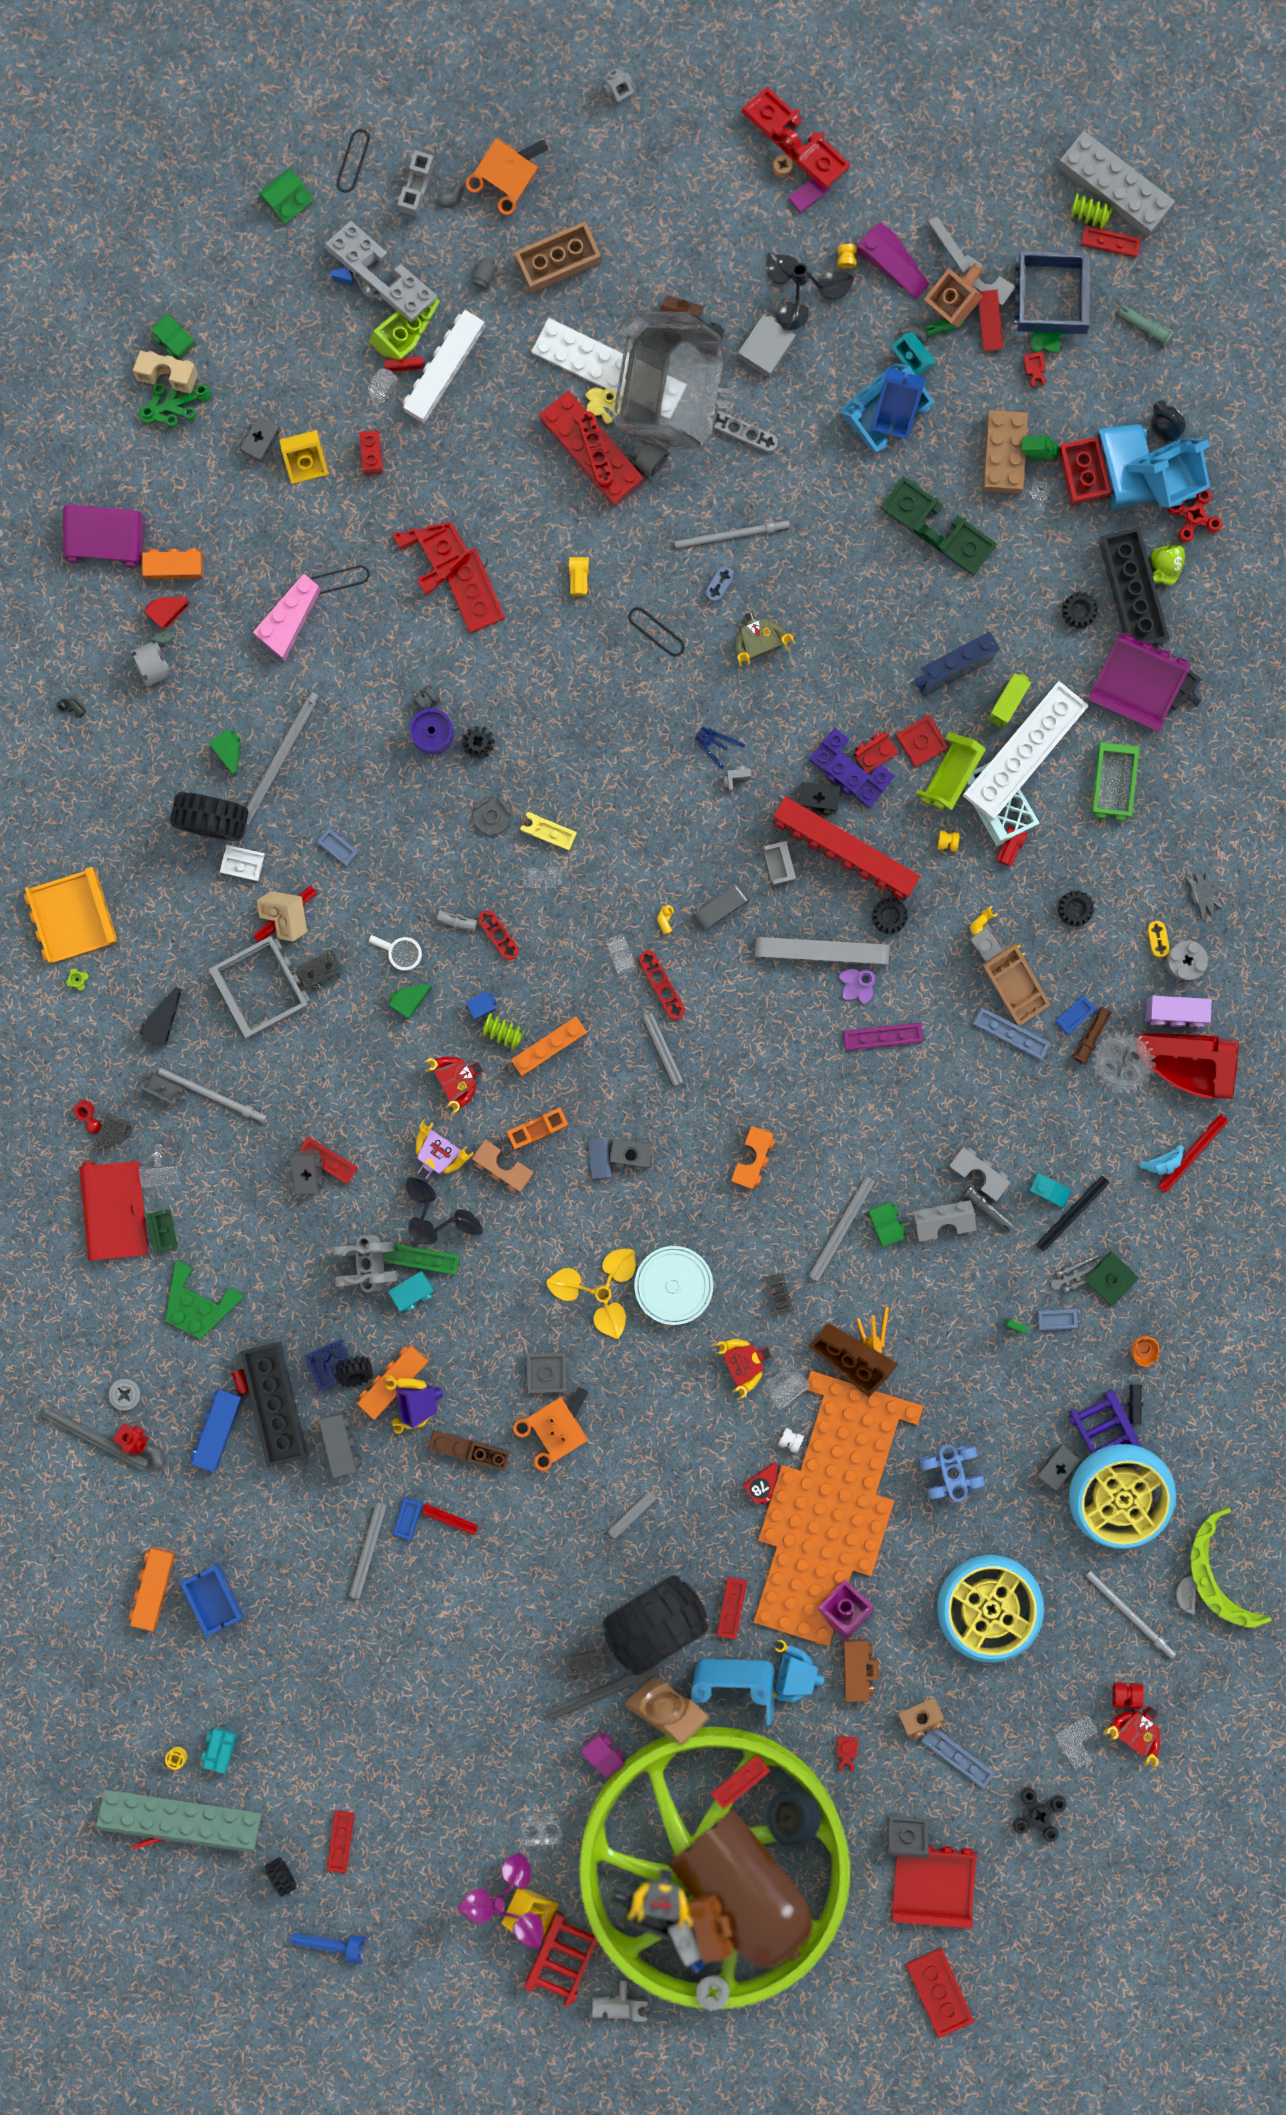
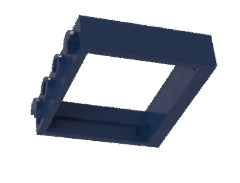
M1020 252L1019 259L1015 260V271H1018V277L1015 276L1014 283L1015 288L1018 289V294H1015L1014 306H1017V312L1014 313V324H1017V331L1087 334L1090 325V254ZM1025 266L1080 268L1079 321L1024 319Z

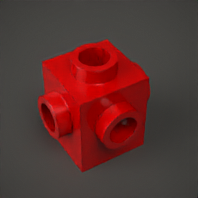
M123 1423L113 1441L122 1446L120 1450L126 1454L131 1455V1453L140 1455L145 1449L149 1437L143 1434L145 1431L136 1425L132 1427Z

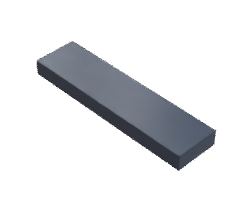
M983 1007L980 1008L972 1024L1041 1061L1051 1044Z
M929 1730L920 1739L923 1744L983 1789L995 1775L993 1770L940 1730L934 1732Z

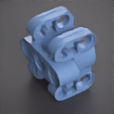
M944 1444L938 1450V1457L936 1455H929L918 1459L921 1470L940 1467L944 1484L941 1483L938 1486L926 1488L929 1499L946 1496L947 1491L954 1501L961 1502L967 1497V1489L985 1486L982 1474L965 1478L961 1461L978 1456L974 1445L955 1449L952 1445ZM951 1448L952 1452L943 1453V1450ZM952 1467H955L958 1471L954 1478L948 1477L947 1474L948 1470ZM962 1488V1495L954 1497L953 1490Z

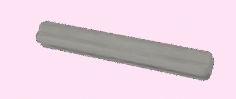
M649 1013L643 1016L674 1086L682 1084L681 1075L653 1014Z

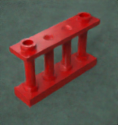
M556 1910L524 1983V1989L532 1992L534 1987L537 1988L539 1986L565 1997L564 2006L568 2008L570 2003H574L577 1998L578 1992L576 1989L594 1948H598L600 1943L595 1933L592 1935L565 1923L566 1921L563 1920L564 1913ZM558 1931H565L590 1942L586 1952L583 1953L558 1942V1939L555 1938ZM555 1949L581 1960L578 1971L576 1972L549 1960L550 1958L547 1957L549 1951ZM542 1968H549L574 1979L570 1989L567 1990L542 1979V1976L539 1975Z

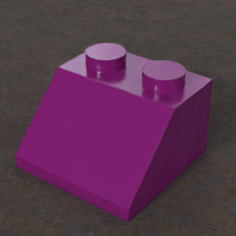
M845 1580L818 1607V1610L831 1628L846 1641L873 1614L874 1606Z

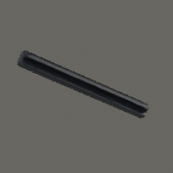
M1101 1176L1036 1244L1041 1251H1045L1110 1183L1108 1179Z

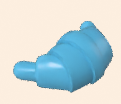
M1178 1145L1176 1149L1148 1162H1140L1139 1167L1153 1173H1158V1175L1172 1174L1174 1169L1181 1165L1184 1147Z

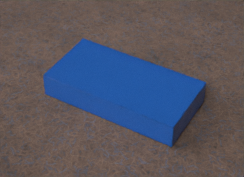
M1082 995L1055 1022L1068 1036L1096 1010V1007L1085 995Z
M404 1497L392 1535L412 1540L423 1502Z

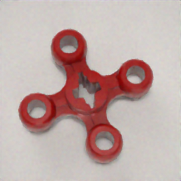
M1208 489L1196 494V502L1192 507H1186L1183 503L1177 506L1178 509H1174L1173 506L1167 507L1169 514L1174 516L1181 515L1185 519L1186 524L1184 528L1178 532V539L1181 543L1191 542L1194 537V528L1198 525L1205 526L1210 533H1217L1222 528L1220 518L1205 515L1204 506L1209 503L1212 497ZM1193 513H1197L1196 519H1193ZM1183 533H1187L1188 537H1184Z

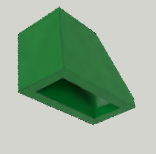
M227 729L209 742V744L231 773L236 776L238 774L241 746L238 742L241 739L235 731L230 733Z
M424 984L401 988L398 992L394 991L390 996L389 1001L391 1002L389 1005L410 1019L432 987Z

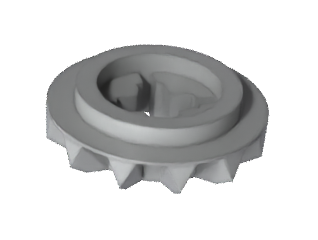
M120 1379L110 1387L109 1400L119 1410H130L139 1402L141 1391L132 1380ZM131 1389L128 1394V1400L126 1398L118 1400L122 1395L121 1390Z
M710 1976L703 1979L698 1985L697 1998L704 2008L717 2010L722 2008L728 2001L729 1989L724 1980L719 1977ZM708 1985H710V1987H712L713 1990L719 1988L721 1989L716 1994L718 2000L717 2002L713 1997L705 1998V1996H707V1994L709 1993Z

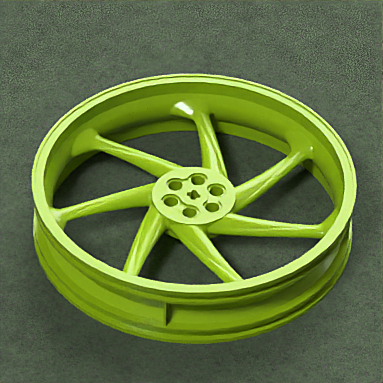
M701 1727L683 1746L667 1735L649 1743L631 1755L625 1761V1764L607 1780L593 1804L584 1830L580 1860V1882L582 1898L592 1930L602 1948L619 1969L635 1983L661 1998L685 2006L706 2009L699 2003L697 1998L698 1983L687 1982L669 1976L640 1958L639 1954L642 1950L663 1938L648 1932L636 1938L630 1937L614 1928L610 1921L599 1889L597 1864L600 1861L653 1880H659L660 1869L672 1870L668 1865L634 1858L610 1849L605 1835L606 1820L616 1801L628 1785L641 1773H648L662 1821L676 1857L681 1851L693 1844L694 1840L703 1832L708 1831L718 1820L729 1813L733 1804L731 1803L723 1810L718 1802L714 1800L694 1836H691L674 1806L663 1776L666 1765L676 1754L702 1748L740 1750L744 1753V1758L733 1774L754 1756L758 1755L766 1766L779 1767L791 1776L806 1793L813 1797L820 1810L821 1822L815 1836L824 1843L831 1854V1880L828 1896L820 1918L813 1920L811 1937L806 1945L799 1950L801 1955L793 1962L789 1959L784 1964L762 1975L738 1982L734 1978L738 1952L732 1948L733 1954L723 1960L721 1973L717 1976L725 1981L729 1989L728 2001L720 2008L725 2009L753 2004L772 1997L791 1986L816 1964L834 1938L842 1920L850 1884V1862L844 1830L834 1803L820 1780L802 1760L775 1741L759 1734L729 1727ZM788 1823L787 1826L793 1834H796L801 1827V1823ZM768 1825L748 1827L762 1845L777 1841L769 1831ZM672 1871L670 1883H675L679 1886V1889L690 1893ZM690 1895V1897H689L687 1900L690 1901V1900H692L694 1897H693L692 1895ZM708 1985L709 1993L707 1994V1996H705V1998L713 1997L717 2002L718 2000L716 1994L721 1989L719 1988L713 1990L712 1987Z

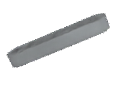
M935 215L928 220L931 228L962 274L966 275L971 268L970 264L939 218Z
M714 410L708 415V425L714 430L764 452L770 453L777 448L778 439L767 431L718 410ZM718 415L720 416L719 420L722 422L728 419L725 429L722 428L723 424L720 422L713 424V419L711 418H715ZM731 423H736L739 426V430L735 433L730 432L728 426ZM754 431L757 434V438L752 441L748 440L746 433ZM760 434L764 435L762 439L765 441L772 439V443L774 444V446L770 445L768 448L766 447V443L763 441H761L760 444H757V442L760 439Z

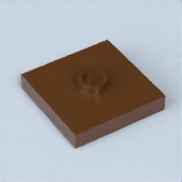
M667 295L660 311L697 323L703 313L704 306Z

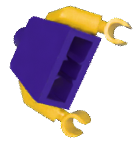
M392 1375L385 1377L386 1381H393L392 1384H385L388 1390L399 1386L396 1392L401 1419L395 1418L392 1420V1426H398L393 1428L394 1432L400 1434L404 1428L408 1430L423 1427L430 1417L437 1412L436 1400L443 1397L441 1389L439 1387L433 1388L422 1380L412 1378H399V1380H395Z

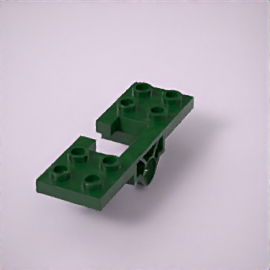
M903 476L880 509L972 576H975L995 549L997 543L966 522V518L963 517L962 519L958 515L951 524L955 529L948 539L945 540L942 535L939 536L937 532L922 522L931 510L938 514L943 504L938 501L937 497L933 498Z

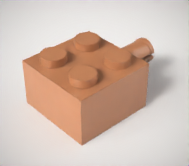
M974 263L966 275L961 277L957 272L948 268L924 300L951 324L959 327L983 297L973 287V283L984 270Z

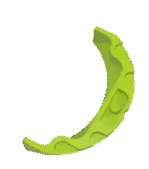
M1225 1506L1205 1520L1195 1537L1191 1552L1192 1577L1196 1583L1198 1593L1212 1611L1229 1622L1254 1628L1272 1621L1271 1617L1267 1614L1260 1615L1246 1611L1231 1602L1217 1586L1209 1565L1210 1537L1215 1533V1524L1220 1516L1231 1512L1230 1508Z

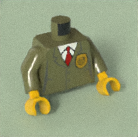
M750 612L743 616L747 626L741 628L740 633L737 635L735 651L738 657V664L741 667L742 661H747L749 665L751 660L782 648V643L787 649V643L793 642L795 644V641L791 634H787L782 627L773 621H768L766 618L757 621L754 612Z

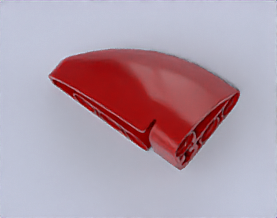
M1140 1033L1138 1035L1137 1048L1140 1055L1165 1081L1180 1090L1202 1098L1233 1099L1238 1065L1239 1040H1220L1219 1036L1196 1034Z

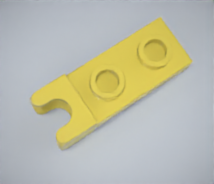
M530 812L526 813L527 818L533 823L530 827L521 826V832L570 851L577 832Z

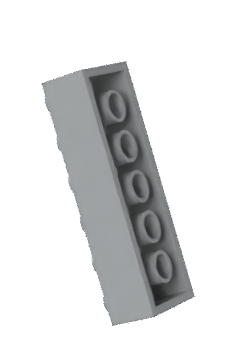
M1085 131L1081 133L1059 161L1057 168L1102 203L1107 204V207L1111 208L1113 206L1112 210L1147 238L1175 203L1172 198Z

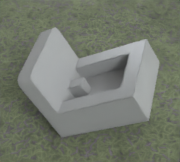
M746 766L734 767L735 770L727 771V776H724V787L728 788L729 792H733L732 781L751 779V768L746 769Z

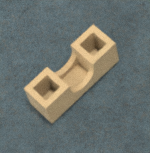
M140 351L133 368L137 381L154 385L160 375L171 374L169 381L172 389L190 394L198 376L196 366L191 361H181L171 356H160L152 351Z

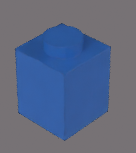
M487 991L466 1001V1004L474 1019L477 1020L496 1010L494 1005L497 1002L493 994L488 995Z

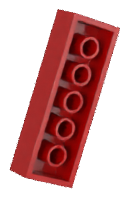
M568 390L539 414V420L609 503L616 507L644 483V478L598 425L613 471V480L606 486L600 485L597 482L578 421L579 415L586 410ZM588 416L584 417V421H582V423L587 424L589 431L592 430L590 426V421L592 419H588ZM591 434L587 438L590 444H595L599 440L595 434ZM596 453L593 459L595 462H602L604 455ZM604 466L596 467V469H601V476L599 478L608 480L607 476L610 474L605 473Z

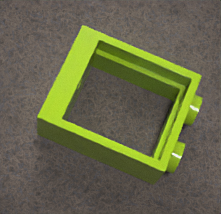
M1016 673L1013 674L987 720L1003 729L1006 727L1031 685L1027 676L1021 673L1018 675Z

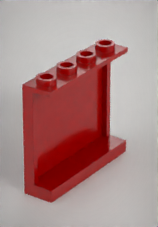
M928 1845V1859L896 1856L891 1917L893 1922L973 1928L972 1907L976 1859H978V1855L976 1852H973V1849L961 1848V1851H954L953 1847L949 1846L933 1849L934 1846Z

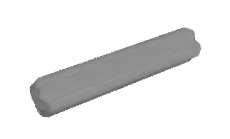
M650 1492L646 1493L609 1529L608 1533L614 1539L617 1538L655 1501V1497Z

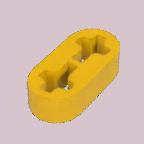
M1160 921L1151 922L1147 928L1150 949L1155 957L1162 958L1169 953L1166 927ZM1154 924H1157V927H1161V931L1158 933L1159 938H1157L1155 932L1151 931L1154 928ZM1159 940L1161 946H1165V950L1162 951V954H1160L1159 951L1155 950V948L1158 947Z

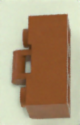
M843 1639L845 1701H870V1696H873V1684H869V1680H879L878 1659H869V1656H872V1644H868L867 1639H848L847 1641ZM866 1664H871V1675L866 1673Z
M716 1895L696 1896L686 1903L703 1963L722 1961L733 1954L732 1942L728 1938L732 1936L727 1916L720 1915L721 1905L717 1901Z

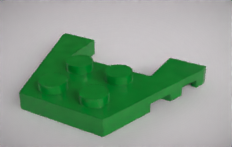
M176 1260L166 1322L202 1339L245 1295L228 1287L220 1305L184 1287L193 1268Z

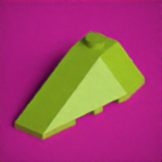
M437 298L412 323L397 311L373 331L369 342L383 356L401 360L414 349L440 300Z

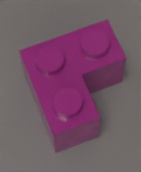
M599 1730L581 1745V1752L593 1767L596 1766L605 1779H607L625 1764L623 1760L625 1755L619 1748L615 1749L612 1746L613 1740L607 1732L602 1733Z

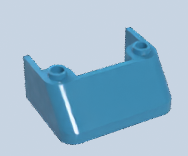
M703 1658L695 1666L691 1701L700 1708V1702H706L711 1697L712 1687L751 1688L752 1700L757 1704L767 1705L766 1725H771L774 1721V1666L768 1660Z

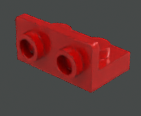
M879 732L871 738L872 741L867 745L862 743L855 748L856 752L853 756L867 774L876 769L879 764L882 765L899 753L889 739L887 732L883 734Z

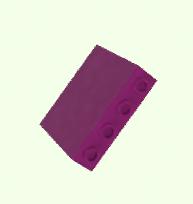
M1119 633L1089 694L1088 700L1160 732L1163 721L1187 673L1190 672L1191 665L1184 658L1178 657L1176 659L1170 656L1171 654L1166 650L1160 649L1159 651L1152 648L1153 645L1146 641L1141 643L1134 640L1135 637L1128 633H1124V635Z

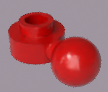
M87 1100L79 1101L74 1107V1115L79 1120L87 1122V1132L97 1134L101 1130V1123L92 1117L95 1113L93 1104Z

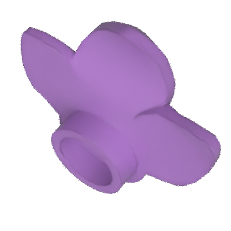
M848 969L840 974L839 978L846 983L843 990L844 999L852 1000L859 997L863 1004L871 1000L873 996L872 986L876 980L871 970L864 969L858 971L856 969ZM863 976L869 977L868 983L862 981Z

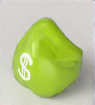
M1168 545L1152 550L1149 561L1155 570L1153 572L1155 584L1162 583L1172 586L1176 583L1185 561V551L1181 545Z

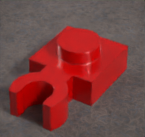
M1043 352L1023 355L1026 376L1032 375L1030 381L1031 388H1035V380H1040L1042 387L1045 386L1046 379L1041 375V373L1046 372Z
M838 1736L837 1757H842L839 1763L840 1771L843 1770V1765L847 1763L850 1765V1772H853L854 1764L851 1758H857L858 1737Z

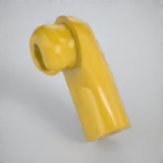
M670 905L663 906L657 916L658 924L664 935L672 932L669 920L674 913V909Z

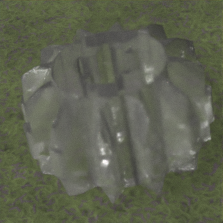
M382 368L378 370L368 386L369 396L377 402H386L394 392L398 378L388 369Z

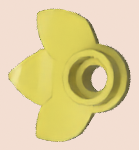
M593 388L585 394L587 399L590 400L586 411L592 412L595 416L602 415L605 424H609L615 419L617 415L616 405L620 399L619 394L609 389L602 390L599 388ZM607 395H612L614 398L608 400L606 397Z

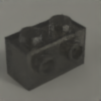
M332 950L296 967L305 987L312 989V991L323 986L322 983L327 980L330 982L341 978L340 974L343 973Z

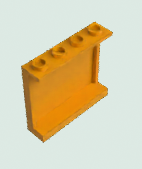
M94 867L86 868L83 872L33 888H25L24 898L27 905L31 906L32 912H30V917L33 924L36 923L37 925L36 937L39 942L42 941L44 948L41 949L42 956L48 963H56L118 943Z

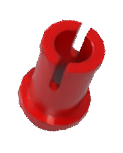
M243 1369L231 1373L237 1388L236 1392L239 1395L248 1393L249 1388Z

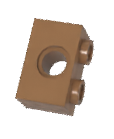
M935 1697L898 1713L909 1739H919L925 1735V1732L932 1730V1732L937 1731L945 1724V1719ZM920 1716L928 1717L926 1724L922 1725L917 1721Z

